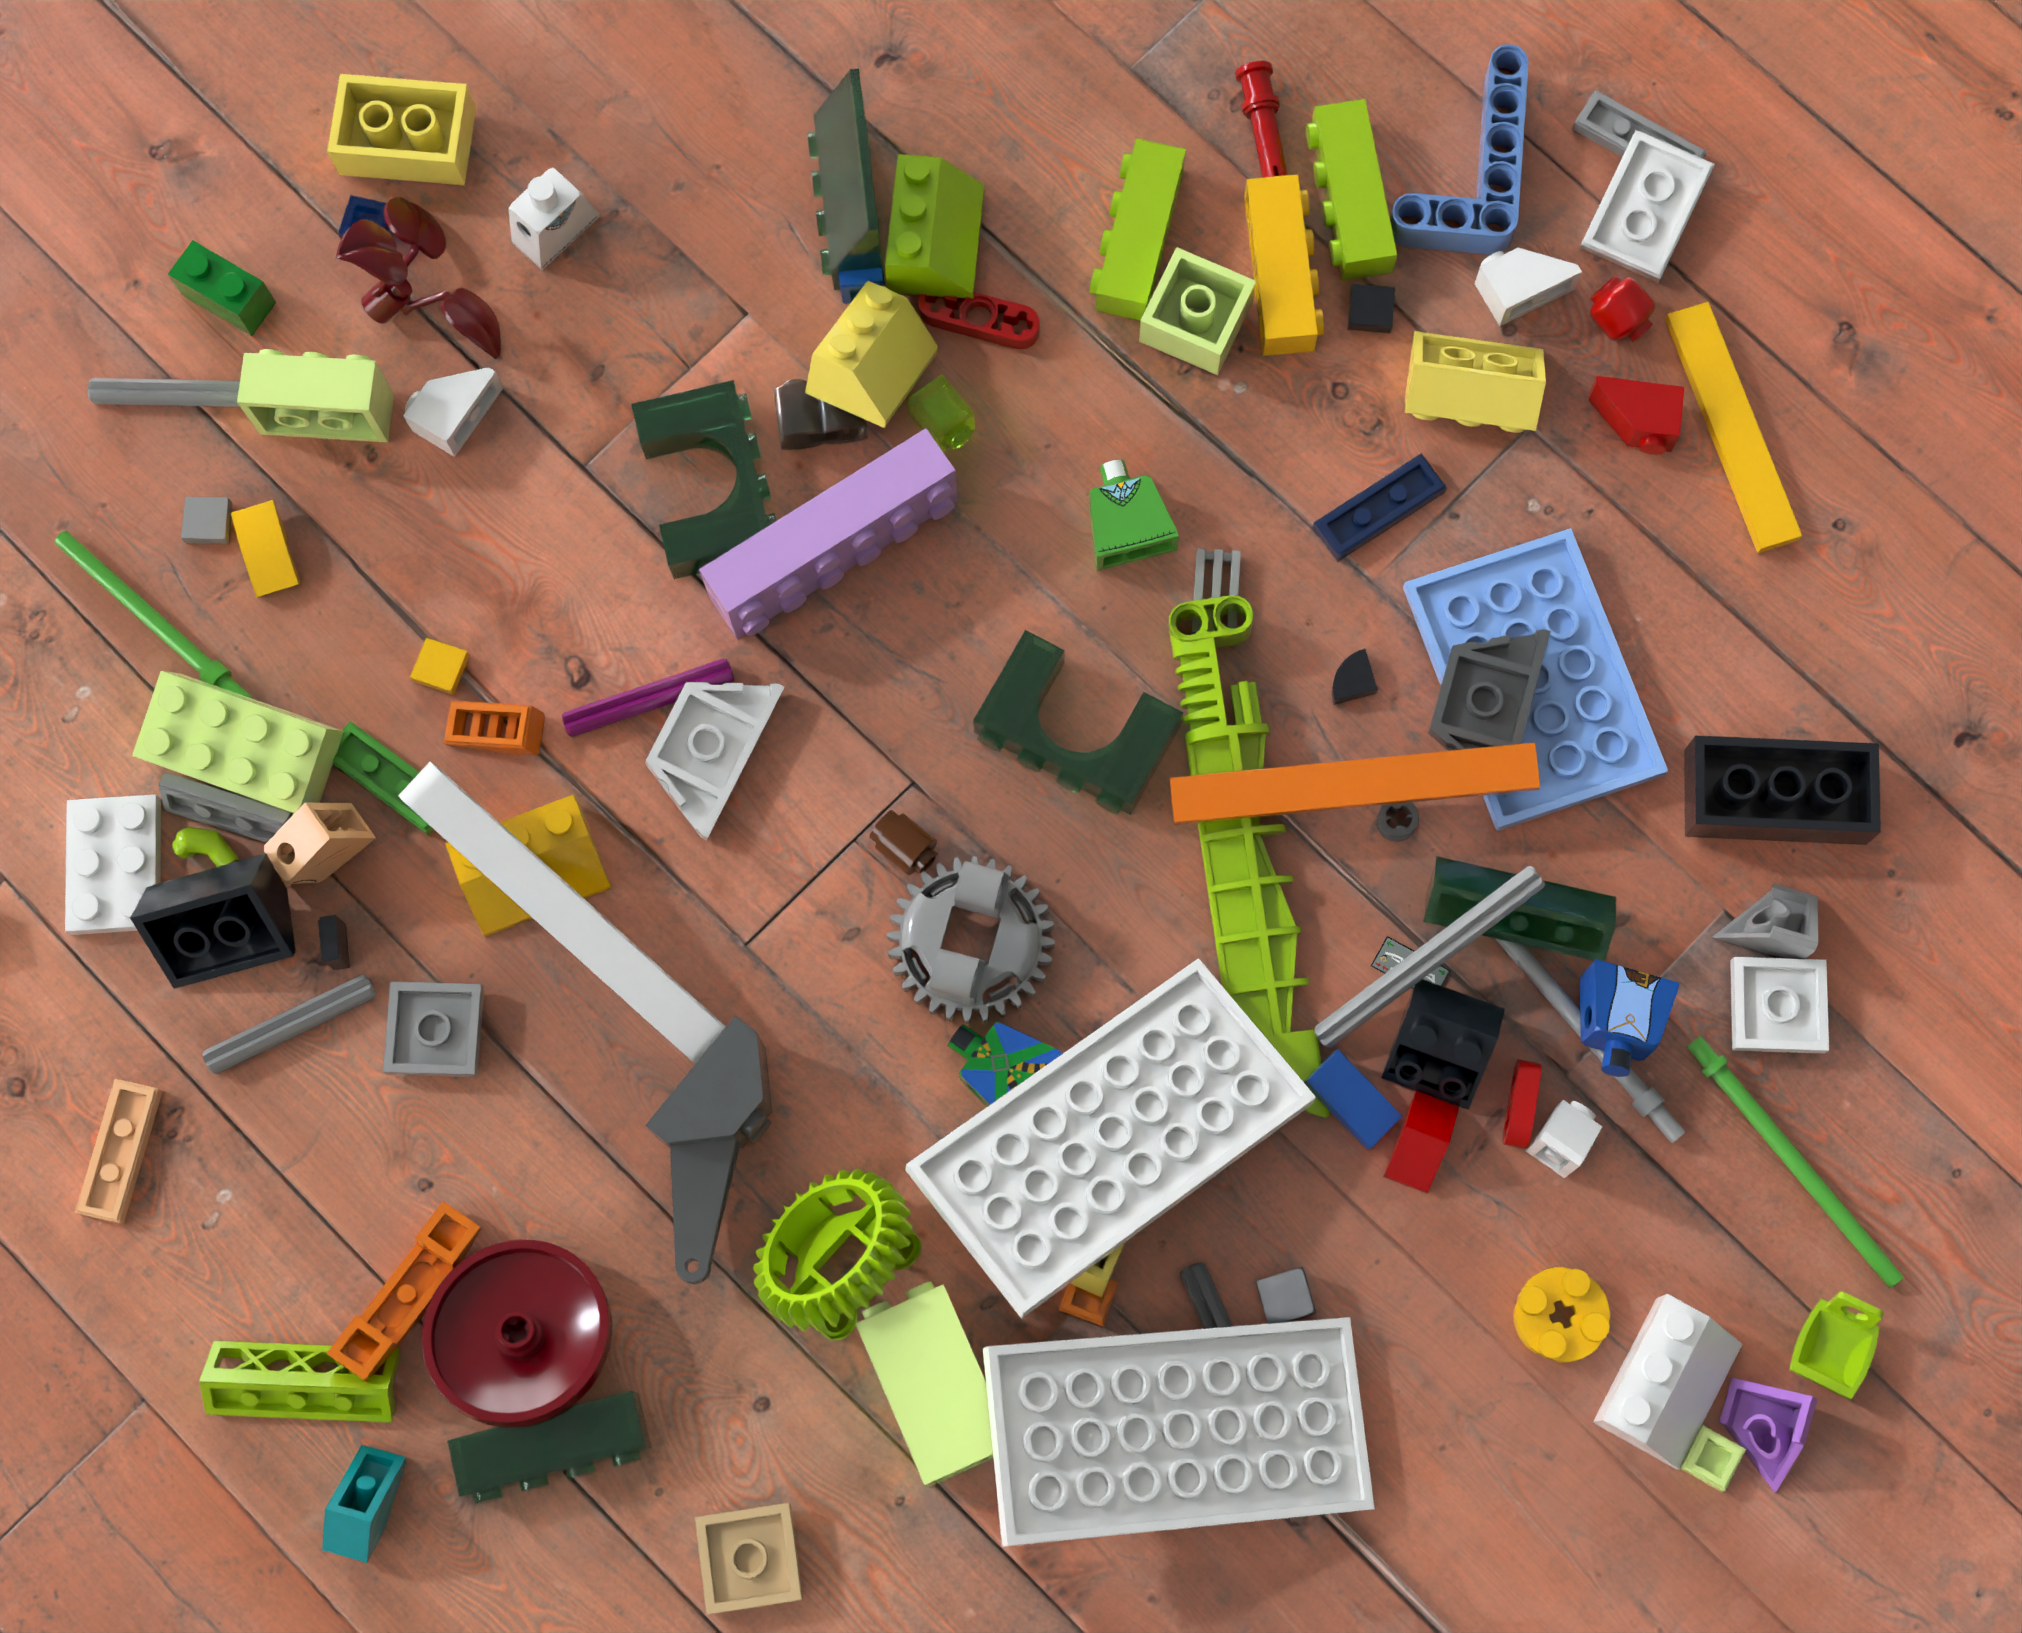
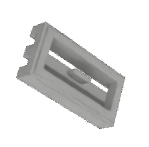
M1197 548L1193 601L1203 599L1205 562L1213 563L1211 598L1220 597L1222 563L1231 564L1229 595L1238 596L1241 551L1232 550V553H1224L1221 549H1214V552H1208L1205 548ZM1229 611L1227 627L1235 629L1237 611ZM1193 617L1191 635L1197 633L1201 628V623Z

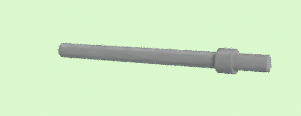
M1504 921L1500 922L1489 933L1581 1038L1580 1009L1506 923ZM1589 1047L1602 1062L1604 1051ZM1631 1068L1628 1076L1615 1077L1634 1099L1633 1107L1643 1118L1648 1116L1671 1143L1686 1133L1662 1105V1102L1665 1101L1653 1086L1648 1088Z

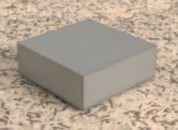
M185 497L181 539L185 543L229 544L232 513L231 500L225 497Z

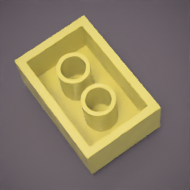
M340 74L327 153L339 175L465 185L476 106L467 84Z

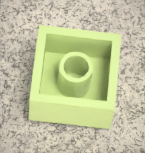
M1176 247L1140 320L1139 342L1218 375L1251 308L1256 281Z

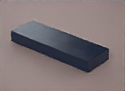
M1421 453L1315 521L1312 528L1336 561L1339 562L1444 494L1447 487Z

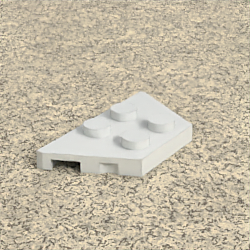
M685 683L645 761V765L702 839L707 841L784 690L783 685Z

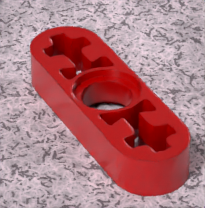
M973 292V299L970 297L956 298V296H927V294H919L918 297L920 317L926 324L932 327L1014 349L1029 348L1039 338V317L1032 308L1026 305ZM937 298H943L946 307H941L938 313L932 312L930 303H935ZM957 302H962L959 309L960 319H954V310H957ZM975 307H983L992 316L986 324L977 326L967 320L968 312ZM998 313H1003L1004 323L1001 322V330H996L999 321ZM1019 320L1027 321L1028 329H1023L1021 335L1014 334L1012 325H1017Z

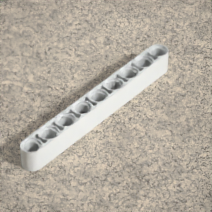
M429 762L399 794V797L415 813L692 1062L696 1064L725 1029L726 1026L435 764Z

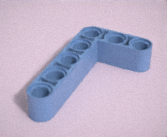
M1512 44L1502 45L1494 50L1490 58L1484 79L1476 199L1417 193L1405 194L1399 197L1394 203L1390 218L1394 241L1397 245L1408 248L1489 255L1498 251L1504 252L1510 246L1519 216L1529 64L1528 56L1520 47ZM1498 69H1509L1514 74L1506 75L1501 73ZM1496 107H1505L1512 113H1500L1496 110ZM1493 146H1504L1509 152H1497L1493 149ZM1490 185H1501L1507 191L1496 192L1491 189ZM1404 216L1414 217L1419 223L1409 225L1400 218ZM1454 220L1462 227L1450 228L1445 225L1444 221ZM1493 223L1498 224L1501 227H1503L1505 231L1494 232L1487 227V225Z

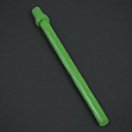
M1699 1036L1690 1043L1687 1048L1704 1067L1701 1071L1706 1078L1711 1076L1884 1283L1891 1288L1902 1280L1904 1276L1725 1065L1728 1062L1723 1054L1718 1056L1702 1036Z

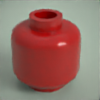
M1616 275L1590 297L1594 303L1590 308V316L1612 341H1619L1628 336L1633 342L1653 325L1648 318L1654 312L1655 303L1633 277H1626L1621 280Z

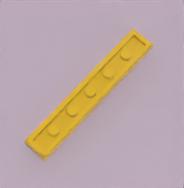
M1709 302L1667 314L1665 322L1757 554L1799 541L1802 533Z

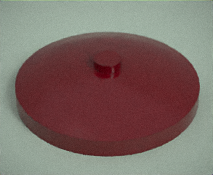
M511 1240L497 1243L463 1260L444 1278L434 1293L426 1311L422 1330V1350L425 1365L436 1388L454 1408L465 1416L477 1422L497 1427L515 1428L538 1424L572 1407L588 1392L597 1380L605 1365L611 1346V1310L607 1296L593 1272L582 1260L568 1250L537 1240Z

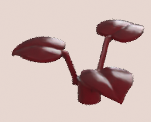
M394 197L386 203L384 217L387 225L395 236L411 245L410 251L404 259L402 253L396 251V243L391 234L373 221L359 220L344 233L338 246L336 259L355 264L380 280L361 299L362 307L370 318L378 323L385 324L400 310L403 314L409 315L414 309L443 301L441 303V311L449 323L494 359L499 357L501 353V336L498 320L490 306L475 293L464 288H458L453 292V295L448 291H441L412 302L410 301L412 287L406 279L408 276V266L415 259L419 250L429 258L437 259L444 253L446 248L443 230L430 213L402 197Z

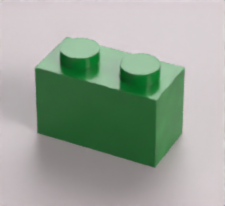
M194 240L191 241L168 273V276L182 296L250 336H253L276 304L275 299L262 280Z

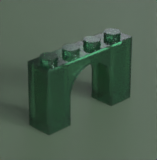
M734 380L631 404L640 445L646 459L689 449L702 448L722 454L736 468L737 475L734 488L730 496L718 508L705 514L659 524L668 566L673 579L699 574L700 568L777 521L775 513L766 515L763 500L770 499L771 494L766 474L756 473L753 460L761 459L762 457L756 433L747 434L744 420L752 419L746 393L737 394Z
M1025 630L973 720L974 733L979 735L977 739L992 750L1000 752L1002 748H1005L1018 755L1017 761L1032 771L1040 772L1041 769H1044L1057 776V783L1069 791L1079 793L1082 789L1097 797L1095 802L1111 813L1119 814L1120 811L1131 815L1181 727L1183 712L1143 692L1122 731L1107 746L1091 752H1074L1058 746L1043 731L1038 714L1044 698L1065 663V650Z

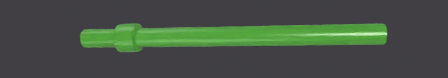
M63 531L56 537L54 543L199 672V679L201 681L254 699L231 678L232 672L219 660L212 661L68 531Z

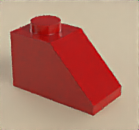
M1596 376L1589 392L1588 401L1627 446L1637 447L1640 451L1647 454H1662L1666 451L1671 452L1680 437L1685 387Z

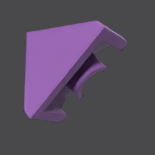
M1732 1378L1719 1423L1725 1426L1739 1446L1746 1449L1745 1454L1776 1494L1805 1445L1817 1398Z

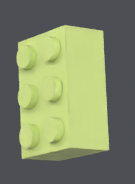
M272 349L260 350L259 354L244 353L237 403L260 435L388 442L394 393L376 361L356 354L348 355L346 359L329 358L318 352H305L303 356H291Z

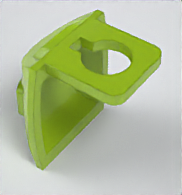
M1839 1292L1829 1302L1821 1298L1810 1313L1798 1336L1789 1371L1851 1400L1870 1368L1880 1329L1876 1324L1881 1321L1884 1312L1845 1292ZM1847 1306L1858 1309L1864 1314L1859 1312L1854 1314L1847 1310Z

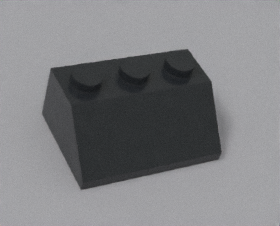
M266 853L148 886L130 917L174 989L293 957L296 952L287 888Z

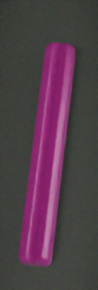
M720 659L566 711L562 714V721L567 734L570 737H575L675 703L686 682H708L710 685H723L724 683H732L734 675L728 660Z

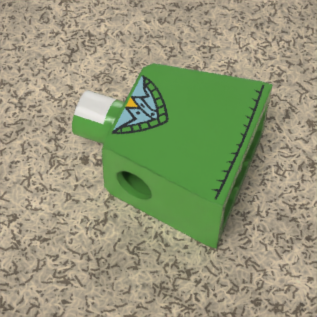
M1113 460L1100 466L1099 469L1104 486L1096 487L1089 491V508L1096 570L1099 571L1177 551L1178 531L1152 478L1149 475H1143L1130 479L1124 460Z

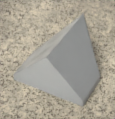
M1773 883L1771 891L1711 938L1779 958L1806 959L1815 952L1818 946V896Z

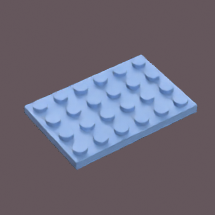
M1571 528L1404 583L1403 590L1440 686L1453 645L1468 642L1486 643L1491 638L1508 635L1509 638L1534 634L1536 630L1542 629L1551 631L1521 744H1536L1540 789L1507 793L1506 797L1498 794L1483 795L1496 832L1663 777L1668 773L1667 766Z

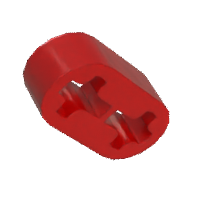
M1520 1059L1516 1061L1502 1141L1504 1145L1527 1149L1529 1145L1540 1086L1541 1063Z

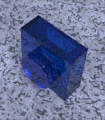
M350 195L338 231L340 238L342 239L344 233L359 220L373 221L389 231V226L384 217L386 203Z

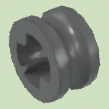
M1412 802L1382 805L1376 821L1378 831L1384 838L1390 841L1400 842L1407 840L1412 836L1418 825L1419 813ZM1400 810L1405 812L1407 817L1404 822L1410 823L1407 828L1398 825L1393 829L1388 825L1391 817L1386 816V813L1390 811L1396 815Z

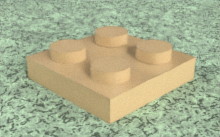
M791 1503L695 1517L707 1615L803 1600Z

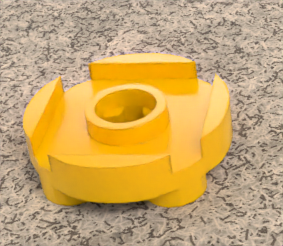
M1554 1267L1537 1273L1524 1284L1517 1297L1513 1319L1517 1334L1527 1349L1536 1355L1539 1354L1544 1359L1558 1363H1569L1585 1358L1599 1347L1602 1340L1606 1338L1610 1329V1308L1603 1290L1587 1273L1579 1269ZM1555 1302H1561L1564 1307L1572 1308L1574 1315L1569 1318L1570 1327L1564 1328L1561 1322H1551L1549 1315L1555 1312Z

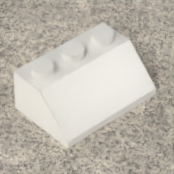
M1665 1294L1656 1298L1593 1423L1674 1469L1679 1470L1742 1343L1712 1318L1675 1297Z

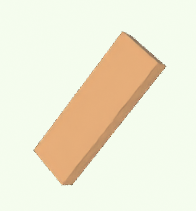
M114 1079L75 1210L76 1214L124 1225L163 1093L162 1090Z

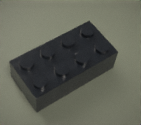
M1695 735L1684 750L1685 837L1867 845L1881 832L1879 743Z

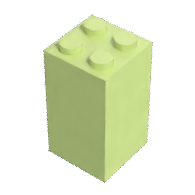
M929 1281L907 1291L908 1300L892 1307L888 1301L866 1309L862 1312L865 1319L856 1323V1326L925 1486L932 1487L994 1457L986 1380L944 1284L934 1287L932 1281Z

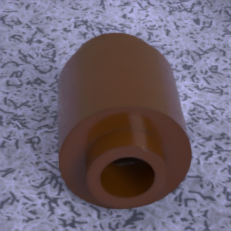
M890 810L878 821L870 834V839L876 843L875 849L907 875H911L915 871L919 873L925 872L938 856V853L934 850L937 840L904 813L898 815L893 810Z

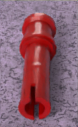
M1253 61L1240 66L1235 71L1237 82L1242 84L1245 102L1242 104V111L1252 123L1262 178L1286 176L1288 174L1275 115L1279 110L1280 102L1278 96L1273 94L1270 76L1273 74V67L1268 61Z

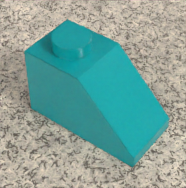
M365 1445L360 1446L325 1508L323 1551L368 1562L385 1531L406 1464V1457Z

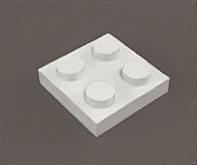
M1733 957L1730 960L1732 1051L1826 1053L1829 1051L1826 960Z

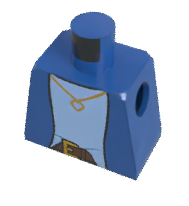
M1595 959L1581 974V1042L1585 1046L1604 1051L1601 1068L1604 1073L1615 1077L1628 1076L1632 1059L1643 1061L1657 1049L1679 989L1678 982Z

